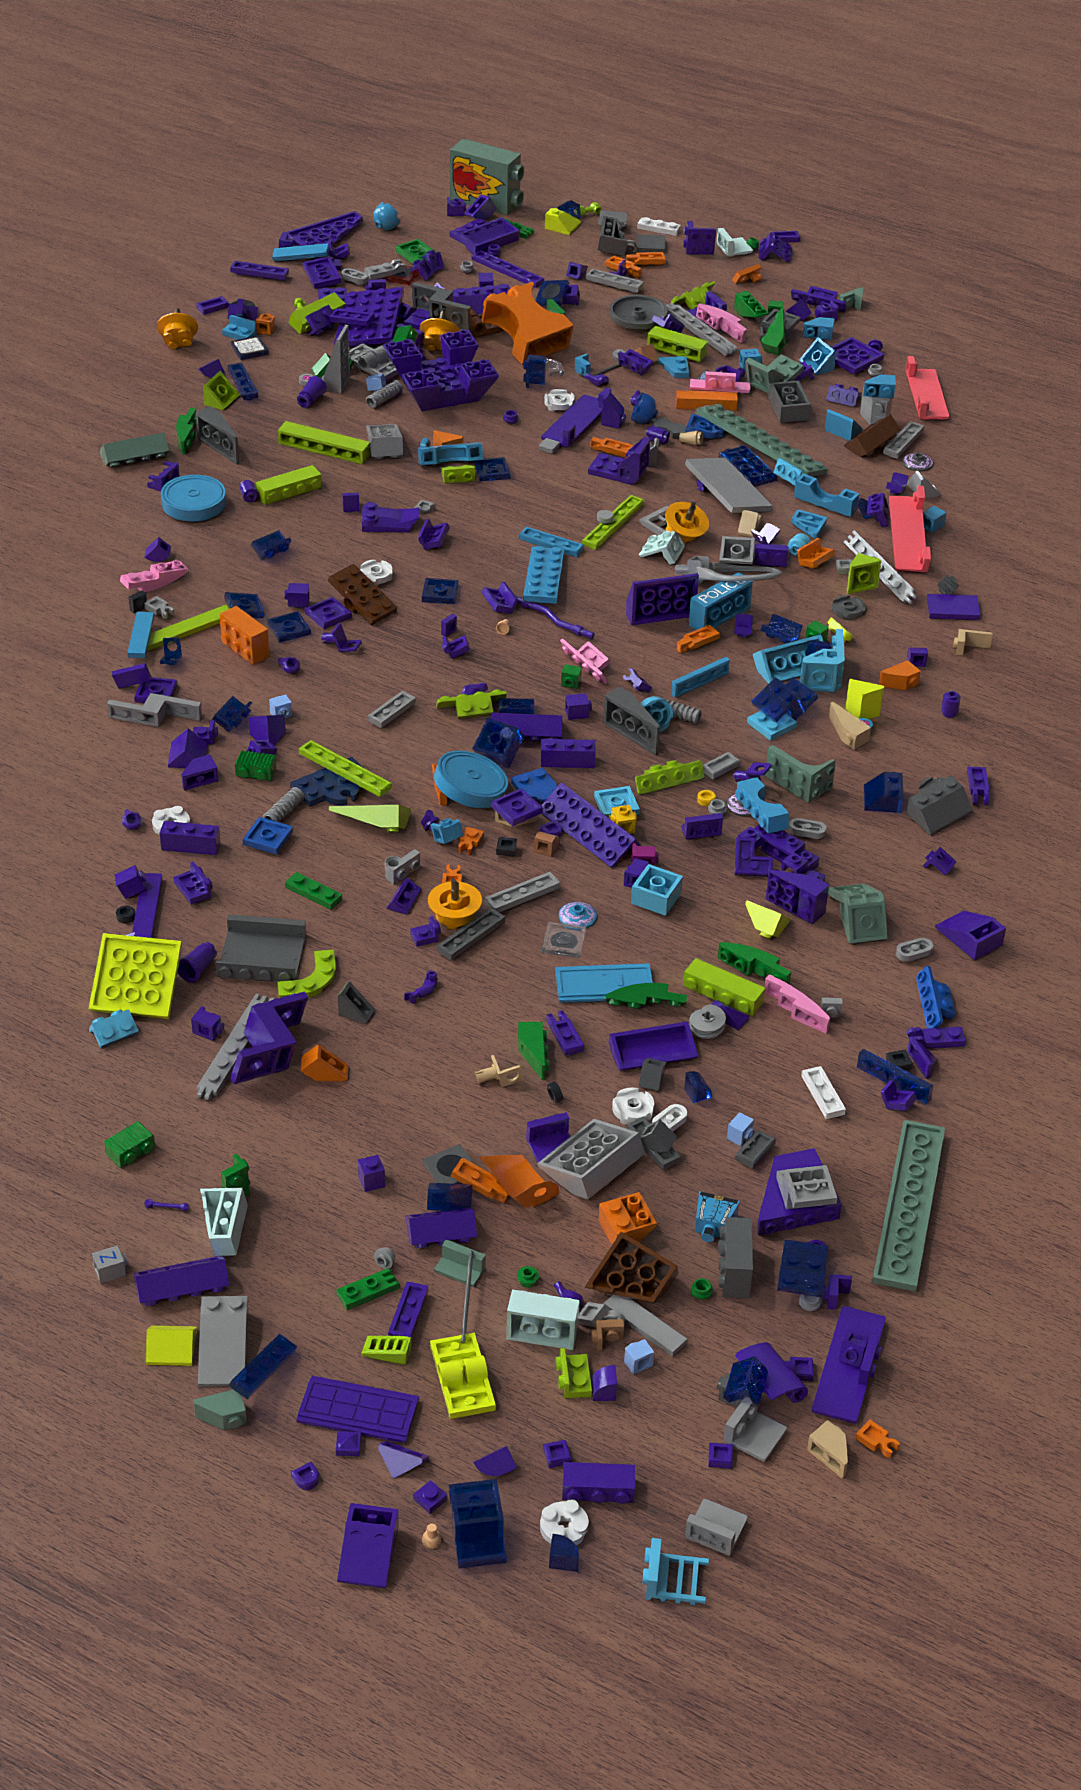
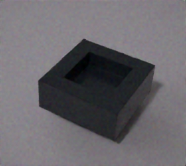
M144 591L137 592L128 597L129 608L132 613L145 609L144 603L147 602V597Z
M498 837L496 855L515 856L517 838Z
M906 1049L886 1053V1060L893 1073L912 1069L913 1063Z

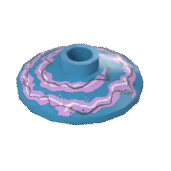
M583 902L568 903L559 910L560 922L571 929H585L596 922L597 913L595 909Z

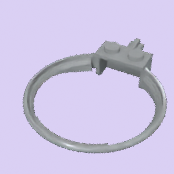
M695 556L687 560V565H675V574L688 575L698 573V583H703L706 580L757 581L773 579L782 575L781 570L770 567L740 566L720 562L709 563L708 556ZM764 571L772 573L760 575L732 576L719 574L717 572Z

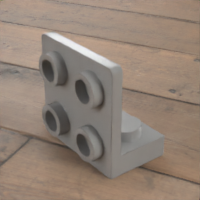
M748 1392L725 1424L724 1442L733 1444L737 1449L765 1462L786 1433L787 1427L757 1412L758 1408L755 1406L757 1396Z
M703 1499L696 1515L690 1514L687 1519L685 1538L730 1556L748 1517L745 1514Z

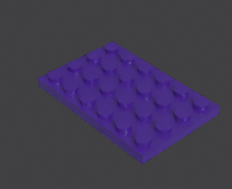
M403 287L347 293L346 304L343 309L374 313L375 319L369 326L339 323L334 345L345 325L349 327V346H359L362 343L365 345L389 343L394 338L404 295Z

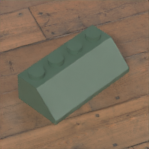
M165 433L106 443L102 445L99 453L105 466L117 467L120 463L132 464L135 463V460L140 459L141 461H148L151 457L163 458L169 452Z

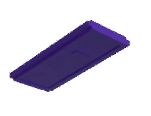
M312 1375L296 1421L297 1423L338 1431L361 1432L363 1436L406 1444L418 1407L419 1396Z

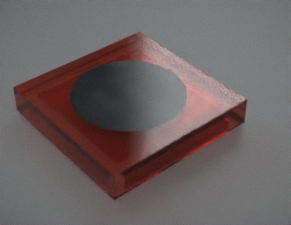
M405 265L406 269L403 272L383 277V279L409 286L419 274V271L415 269L411 272L410 268L412 266Z

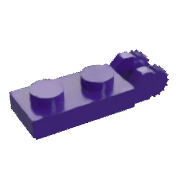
M967 767L972 804L977 805L978 795H983L984 805H989L990 789L986 767Z
M563 1010L558 1012L560 1021H556L551 1013L547 1014V1023L564 1055L583 1052L584 1044Z
M915 1027L910 1028L906 1032L908 1038L914 1037L926 1049L964 1047L966 1043L962 1027L927 1029Z

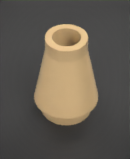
M699 430L680 433L679 439L680 442L698 446L703 443V433L699 432Z

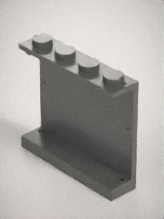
M228 914V932L220 961H216L217 977L273 982L296 980L306 939V920Z

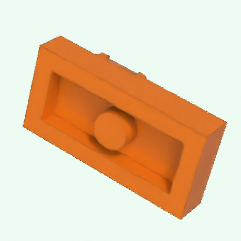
M760 264L737 271L732 280L735 284L744 283L749 278L753 283L758 282L762 279L759 272L762 267Z

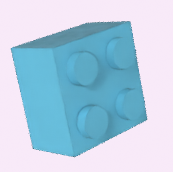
M648 864L632 886L631 904L666 916L682 893L683 876Z

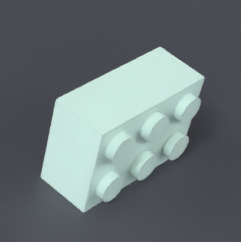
M512 1290L507 1309L506 1339L573 1350L578 1331L579 1300Z

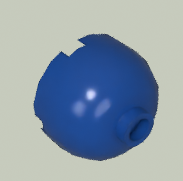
M641 392L637 399L638 403L633 408L631 420L636 423L646 424L652 418H656L658 410L656 409L655 399Z

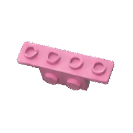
M706 372L705 380L690 379V389L695 391L707 390L744 394L750 393V383L736 382V373Z
M563 638L560 640L563 645L562 650L567 655L571 654L572 659L577 664L581 663L587 673L591 672L596 681L599 682L601 680L604 684L608 682L601 671L611 663L609 658L589 641L577 651Z

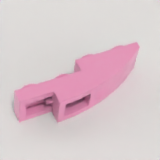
M698 304L697 318L716 331L722 329L740 343L746 340L747 328L740 324L741 319L722 309Z
M178 560L151 565L150 571L121 575L120 582L127 589L138 588L140 591L149 592L179 579L188 572V568Z

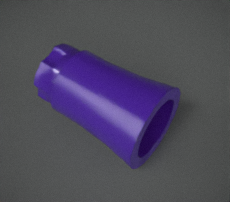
M310 377L305 387L297 396L298 404L306 408L312 405L315 400L326 393V383L320 377Z
M209 942L202 943L185 957L181 958L177 972L179 976L187 982H196L217 956L214 945Z

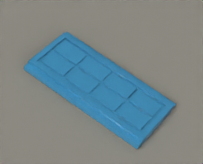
M649 963L555 967L559 1003L606 1001L604 1000L605 995L616 989L633 984L653 983Z

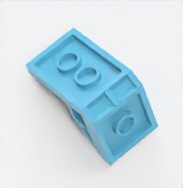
M836 629V635H832V649H821L803 658L800 690L835 692L841 688L845 662L843 629Z

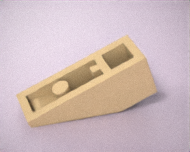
M831 702L829 718L841 741L854 750L869 742L871 727L836 703Z

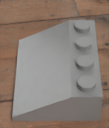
M593 1119L538 1162L537 1165L573 1195L589 1199L631 1164L635 1163L645 1152L639 1132Z

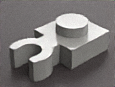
M158 596L144 603L146 610L154 612V615L161 614L164 619H168V613L175 615L174 608Z

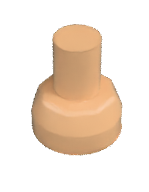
M507 619L497 624L496 630L499 634L505 635L509 632L510 625Z
M431 1523L423 1534L422 1543L429 1549H435L440 1546L442 1537L437 1530V1526Z

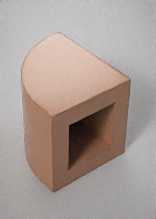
M654 344L642 346L634 350L653 362L658 361Z
M539 831L534 838V852L552 857L560 843L559 837Z

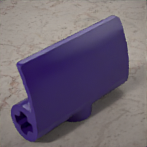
M758 1343L736 1353L735 1357L771 1400L786 1394L791 1402L798 1403L807 1396L808 1388L796 1375L794 1364L791 1361H784L770 1343Z

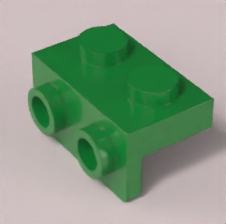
M237 1153L233 1155V1166L221 1172L222 1188H243L246 1197L250 1195L249 1185L251 1182L248 1176L250 1168L247 1161L241 1159Z

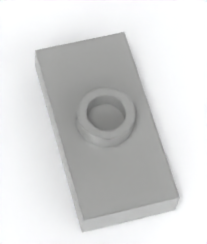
M727 752L703 764V770L705 774L715 779L740 766V760L730 752Z

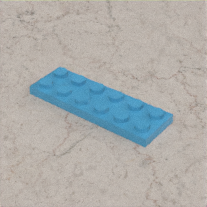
M532 547L523 601L557 604L564 549L559 547Z

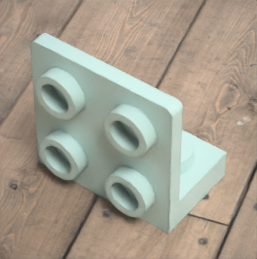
M718 228L717 244L727 257L741 254L746 255L753 252V249L746 243L743 237L732 239L724 228Z
M665 531L661 535L650 536L647 543L642 547L639 556L645 557L662 551L664 558L670 565L676 562L685 545L678 533L675 531Z

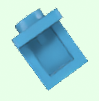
M588 354L575 358V371L583 377L587 373L590 374L591 371Z

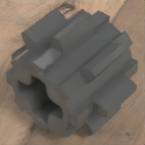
M946 575L937 586L942 594L951 595L959 585L957 584V579Z

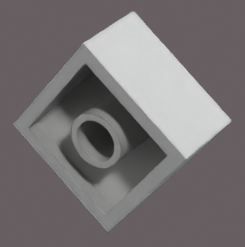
M862 395L860 415L869 425L891 414L893 398L865 397Z
M722 536L720 563H754L755 538Z

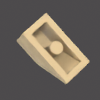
M827 1420L809 1436L807 1450L843 1479L846 1476L848 1465L846 1434L840 1427Z

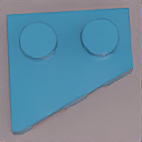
M658 357V364H663L664 369L674 378H689L687 357Z
M797 509L791 523L816 539L825 527L828 517Z

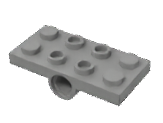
M362 343L349 350V357L354 360L353 366L370 375L384 374L385 381L398 375L383 346L373 349Z

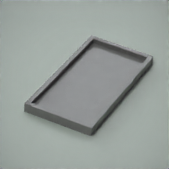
M726 458L686 459L685 465L731 513H741L743 510L752 512L771 511L773 505Z

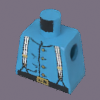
M699 1191L695 1231L702 1233L701 1238L703 1241L712 1242L714 1237L720 1238V1226L725 1225V1217L738 1216L740 1201Z

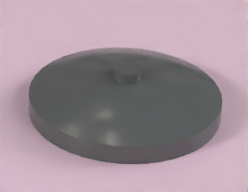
M646 295L623 296L614 300L610 305L611 319L615 323L631 329L654 328L658 325L651 320L655 315L659 318L662 316L666 319L668 313L667 306L662 301Z

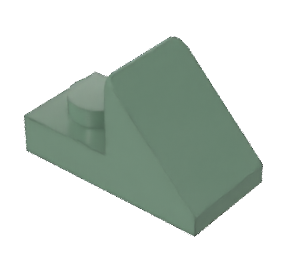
M860 287L840 294L839 300L846 302V308L854 306L861 310L863 288Z

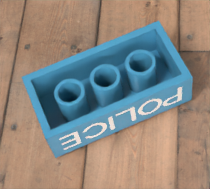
M738 572V573H736V574H734V575H732V576H744V575H742L741 573ZM721 581L691 597L689 626L695 630L707 625L716 628L736 617L737 613L741 614L750 609L753 581Z

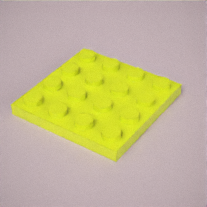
M103 933L88 1009L93 1012L113 1013L117 1010L126 1011L129 1009L132 1016L169 1019L182 942Z

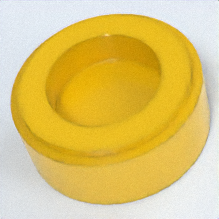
M702 790L698 793L697 802L702 806L708 807L711 801L716 799V794L710 790Z

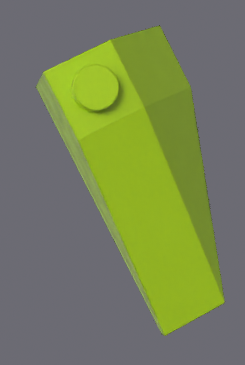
M402 805L329 806L330 811L385 828L387 832H398L399 829H405L411 815V808Z

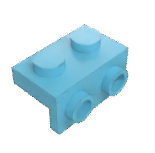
M782 458L778 459L774 469L775 474L791 482L794 486L796 480L803 473L801 469Z
M129 1009L126 1011L117 1010L105 1019L104 1017H99L92 1021L89 1028L90 1033H94L100 1048L135 1035L139 1031Z

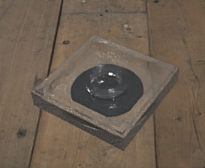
M548 922L542 953L580 958L586 935V927Z

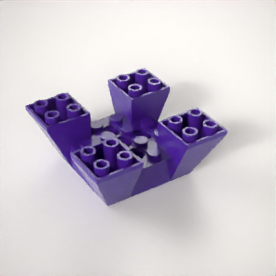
M469 330L441 334L443 358L429 361L424 360L421 362V353L412 339L383 344L386 353L421 411L480 401L499 378V374L489 359L472 362L478 349V343Z

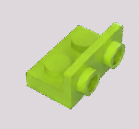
M473 465L448 466L441 468L444 483L475 481L476 469Z
M560 1348V1357H556V1370L561 1371V1375H558L559 1389H563L564 1399L592 1397L587 1354L566 1355L565 1348Z

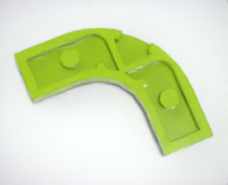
M334 949L314 951L315 970L310 976L300 980L278 982L279 998L304 991L308 998L322 993V989L328 984L331 985L336 974Z

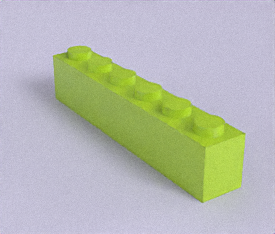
M285 421L278 429V443L362 465L371 455L369 441Z

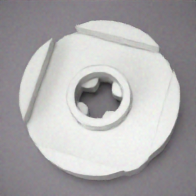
M554 389L550 391V394H545L544 403L549 411H567L575 403V396L573 393L571 395L568 394L567 390Z
M369 560L362 563L360 570L376 586L392 580V566L388 562L381 560V563L376 560Z
M181 806L156 810L152 819L153 830L156 834L160 835L163 821L190 823L189 815L183 811Z
M625 1088L620 1090L613 1099L612 1110L614 1115L624 1125H628L642 1117L649 1121L652 1119L654 1111V1099L646 1091L645 1093L639 1092V1088Z
M575 1500L556 1502L542 1510L540 1531L547 1542L551 1544L552 1541L561 1548H570L583 1541L588 1531L589 1520L586 1512ZM562 1521L569 1522L567 1528L558 1524Z

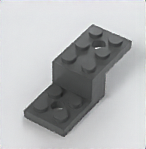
M418 282L412 284L413 309L415 311L418 308L430 311V319L439 318L440 312L443 311V314L446 316L445 320L457 325L460 331L469 330L470 333L472 332L471 306L453 302V291Z

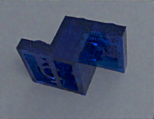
M775 677L751 700V703L775 722L780 720L785 714L796 721L818 699V695L794 677L786 684Z
M785 1239L777 1291L822 1297L828 1246Z
M497 1479L449 1484L452 1532L458 1569L507 1563L503 1537L504 1517Z

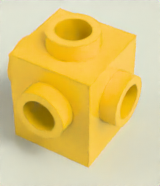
M630 805L612 807L609 819L627 833H635L637 816L632 811Z

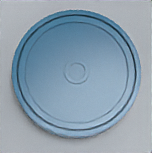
M180 476L170 480L163 486L161 490L162 508L167 515L178 520H207L224 510L226 506L225 487L220 481L210 476Z
M460 750L445 753L440 757L434 772V781L437 787L447 797L460 804L474 808H490L491 801L503 797L508 786L505 772L495 762L480 754Z

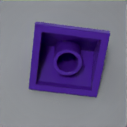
M188 728L171 742L168 768H186L192 759L206 756L208 743Z

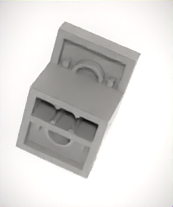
M827 1165L777 1171L776 1178L786 1209L837 1204V1195Z

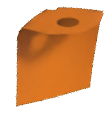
M523 1155L479 1156L507 1194L524 1207L538 1206L558 1196L560 1193L558 1185L552 1181H544Z

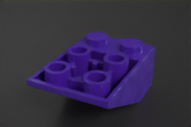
M770 869L766 900L813 925L826 913L829 884L814 876Z
M962 911L935 925L937 930L973 960L1002 946L1006 928L993 917L968 911Z
M350 1503L337 1582L386 1589L399 1528V1509Z

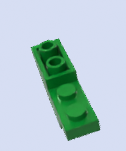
M190 407L187 414L179 415L177 420V443L182 455H185L187 450L191 448V443L196 438V432L194 431L196 408Z
M730 942L719 943L717 958L748 976L754 972L765 979L770 974L790 985L791 971L780 966V958L751 946Z
M640 983L616 989L606 994L604 1000L609 1001L608 1004L620 1006L621 1003L629 1004L628 1007L640 1009V1006L646 1005V999H649V1003L661 1004V1001L669 1002V1006L681 1007V1004L684 1005L686 1003L687 995L668 992L669 984Z

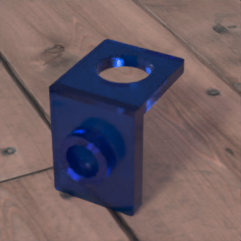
M570 200L557 207V209L570 213L571 216L579 220L581 219L580 204Z
M180 637L163 638L164 656L160 660V664L176 665L182 658ZM169 642L176 643L177 649L175 651L169 650Z

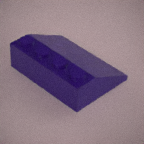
M699 574L633 582L626 600V615L630 624L638 625L689 618L691 597L698 594Z

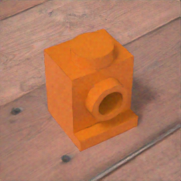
M269 313L261 314L256 319V333L271 335L276 326L275 316Z

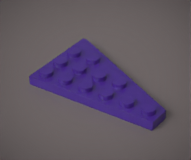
M353 211L288 231V238L293 241L295 246L326 243L334 245L363 222V216Z

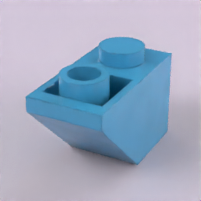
M819 317L805 322L803 337L815 339L819 337L824 340H832L834 319Z
M880 374L865 381L863 396L894 398L895 375Z

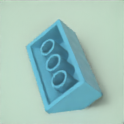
M820 634L760 650L753 654L757 671L768 684L801 676L803 658L821 649H825Z

